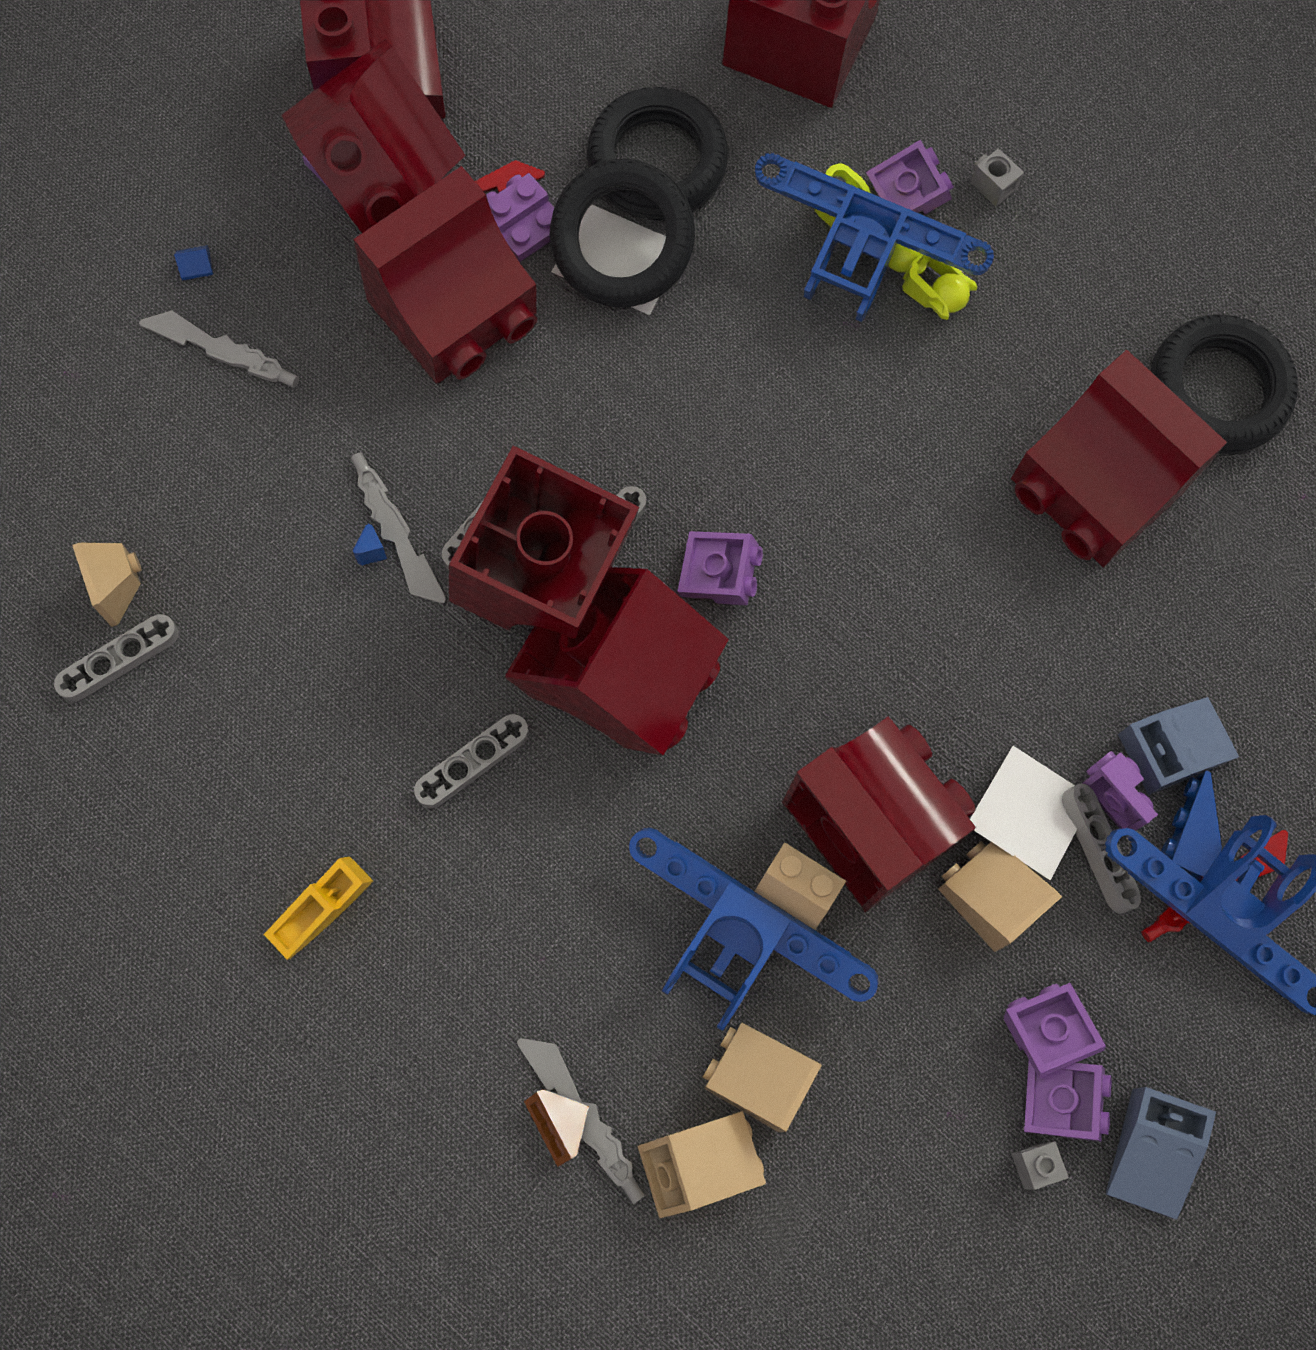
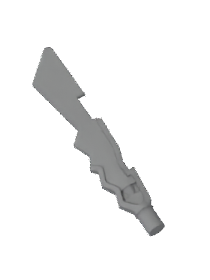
M172 310L141 319L139 322L141 327L182 346H185L187 341L206 350L207 357L231 366L245 368L250 375L271 382H282L293 388L298 385L299 376L281 368L277 359L265 357L261 350L250 349L248 344H235L227 335L213 338Z
M363 453L354 454L351 460L359 475L357 486L365 494L364 504L372 511L371 519L381 524L382 539L395 543L410 595L444 604L446 597L424 554L417 557L408 539L411 530L397 507L388 500L386 496L389 493L388 489L376 471L368 465Z
M520 1038L517 1041L519 1048L547 1091L550 1092L555 1088L560 1096L589 1106L581 1138L597 1152L601 1158L597 1160L599 1165L616 1185L621 1186L632 1204L638 1202L645 1195L636 1183V1179L632 1176V1162L622 1155V1144L611 1135L612 1127L600 1122L597 1105L581 1101L557 1044Z

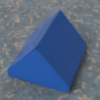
M208 245L175 252L174 256L182 280L213 275Z
M367 524L353 549L357 563L360 565L387 559L373 525Z

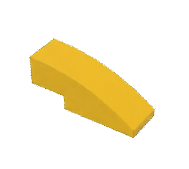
M350 856L339 858L317 883L310 884L264 933V936L287 960L291 959L343 913L373 880Z

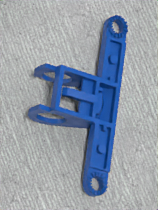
M767 153L756 162L755 177L761 186L836 217L804 289V298L808 300L813 298L820 280L863 298L856 314V320L863 322L879 289L896 244H900L971 275L984 274L991 267L994 258L993 250L990 244L988 245L985 241L973 238L962 231L798 162H792L778 154ZM767 164H775L779 167L780 172L779 175L771 179L766 176L764 177L762 169ZM837 242L851 248L840 274L851 278L862 253L879 260L867 288L825 271ZM973 250H979L984 253L986 261L979 266L971 264L968 261V254Z
M1267 815L1251 816L1242 830L1234 831L1202 881L1199 882L1135 830L1130 828L1116 829L1107 836L1105 851L1112 861L1125 869L1129 875L1283 998L1288 999L1300 1011L1316 1015V1004L1311 1006L1307 1000L1308 991L1312 987L1316 988V975L1266 936L1307 902L1316 892L1315 854L1299 855L1292 867L1288 868L1264 848L1272 835L1273 829L1277 827L1276 822ZM1262 830L1258 842L1250 837L1256 831ZM1122 836L1129 838L1128 840L1132 842L1130 843L1132 851L1126 856H1123L1117 848L1118 840ZM1241 845L1250 851L1243 858L1234 861L1235 854ZM1256 857L1279 874L1262 901L1250 893L1258 876L1265 869L1255 859ZM1311 869L1310 877L1304 887L1290 899L1282 901L1283 894L1291 881L1301 872Z
M643 828L631 838L629 850L635 861L712 910L675 967L662 992L668 995L683 971L731 1002L717 1025V1028L721 1031L724 1030L773 950L851 1000L863 1002L875 995L879 984L875 969L851 955L850 952L678 842L672 841L658 832L657 829ZM647 837L655 842L657 846L655 854L647 856L645 853H642V850L640 851L639 841L641 838ZM706 935L725 946L710 970L719 978L724 973L735 953L754 965L738 992L690 962ZM855 974L865 975L869 979L870 987L867 990L857 991L856 988L854 989L851 986V976Z

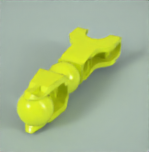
M845 164L832 165L825 173L831 177H842L846 183L871 193L864 179ZM815 209L817 215L832 227L836 217ZM896 244L888 264L890 269L898 273H905L902 278L905 280L902 285L903 291L925 308H932L941 319L948 320L949 313H956L963 309L969 301L970 291H976L978 288L975 281L965 276L961 270L900 244ZM927 267L932 268L941 275V277L935 280L932 287L918 275L924 273Z

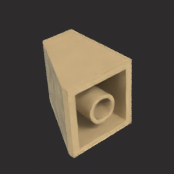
M982 841L966 854L971 860L962 868L956 863L941 876L945 883L938 888L994 952L1011 944L1062 897L1052 886L1015 855L1012 856L992 842L986 846Z
M784 842L754 892L816 930L843 888L846 880Z
M743 1023L738 1026L737 1030L730 1027L720 1044L721 1047L726 1049L719 1062L712 1059L702 1077L708 1081L704 1089L778 1133L786 1132L822 1065Z
M743 1111L638 1146L659 1218L692 1211L766 1184L763 1175L764 1166L761 1159L757 1156L752 1141V1129L749 1122L745 1119Z

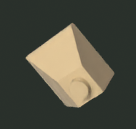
M76 543L72 545L92 606L111 627L118 625L141 584L137 572L142 571L135 552L129 553L122 543Z

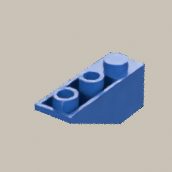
M1207 770L1195 778L1191 777L1187 782L1183 795L1187 797L1184 807H1180L1177 810L1172 821V826L1176 827L1172 839L1168 838L1161 852L1199 882L1202 881L1222 850L1211 772Z

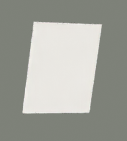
M591 205L584 214L579 229V244L587 263L600 273L612 277H629L646 270L660 255L666 239L664 235L594 205ZM555 264L552 273L563 277ZM658 298L642 305L633 306L632 308L650 315Z
M1012 746L978 804L976 811L970 818L976 826L974 831L1012 856L1015 855L1024 864L1051 880L1077 831V828L1067 815L1062 802L1064 792L1075 785L1015 746Z

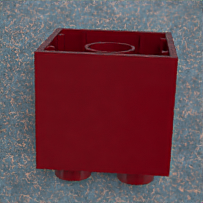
M300 0L306 63L314 91L380 42L387 39L440 118H446L431 0Z
M729 0L722 65L832 108L876 18L880 0Z
M387 39L380 42L282 114L296 145L361 233L440 181L466 156Z
M462 166L353 239L368 303L436 384L451 374L458 380L472 375L486 360L487 354L484 351L501 338H504L510 344L524 338L537 323V317L535 316L537 314L536 283L522 267L503 237L490 209L486 194Z
M1125 350L1096 377L1068 412L1025 453L1011 479L1016 483L1014 488L1015 494L1025 508L1037 515L1046 512L1064 529L1061 534L1063 542L1074 555L1083 560H1090L1093 557L1104 568L1183 495L1227 442L1128 350Z
M513 445L449 563V602L509 631L515 625H532L576 639L636 520L639 506Z
M612 567L576 639L549 629L534 626L504 677L532 699L547 703L577 717L601 731L624 748L664 756L665 752L678 744L685 735L688 727L686 715L699 692L707 689L717 678L720 671L718 658L729 639L648 569Z
M889 716L850 742L837 748H829L797 771L782 801L783 805L839 877L846 880L844 885L865 913L960 843L976 828L968 818L976 811V808L966 790L953 779H949L942 784L925 763L932 758V751L925 738L916 728L909 724L899 730Z

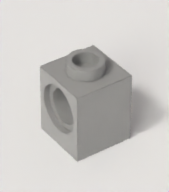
M998 148L989 156L984 154L977 160L973 166L975 171L970 183L996 207L1017 190L1024 172Z
M1043 1142L1011 1153L1024 1189L1036 1190L1069 1178L1056 1142Z

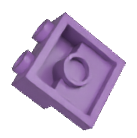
M921 140L866 172L879 197L917 213L923 211L925 215L952 199L949 190L954 187L946 172L941 174L938 172L936 165L940 162L932 147L926 149Z
M530 173L523 177L515 175L507 182L504 190L498 194L492 191L486 195L494 219L519 262L550 242V224L554 207L548 201V193Z
M689 531L677 591L681 597L713 599L716 604L748 605L749 596L754 597L757 591L756 577H753L755 566H760L762 563L763 552L761 546H759L752 534Z
M1111 750L1086 771L1090 777L1082 784L1088 785L1094 791L1102 809L1120 829L1130 828L1136 831L1158 815L1153 809L1152 801L1144 793L1138 792L1134 788L1144 778L1140 774L1138 765L1131 758L1125 757L1121 752L1115 755Z
M1071 983L1061 987L1058 984L1050 985L1040 991L1039 996L1027 1000L1026 997L1019 998L1008 1005V1009H1006L1004 1021L1020 1050L1024 1049L1039 1078L1100 1053L1106 1047Z
M1029 1060L1024 1132L1102 1142V1134H1109L1110 1113L1103 1112L1104 1097H1111V1075H1105V1068L1102 1065L1074 1063L1039 1078Z

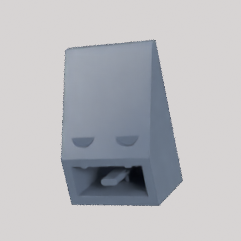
M1208 697L1144 718L1130 724L1118 734L1129 758L1140 769V774L1144 778L1142 783L1148 795L1239 758Z
M1148 1087L1132 1089L1105 1195L1177 1220L1208 1148L1216 1111Z

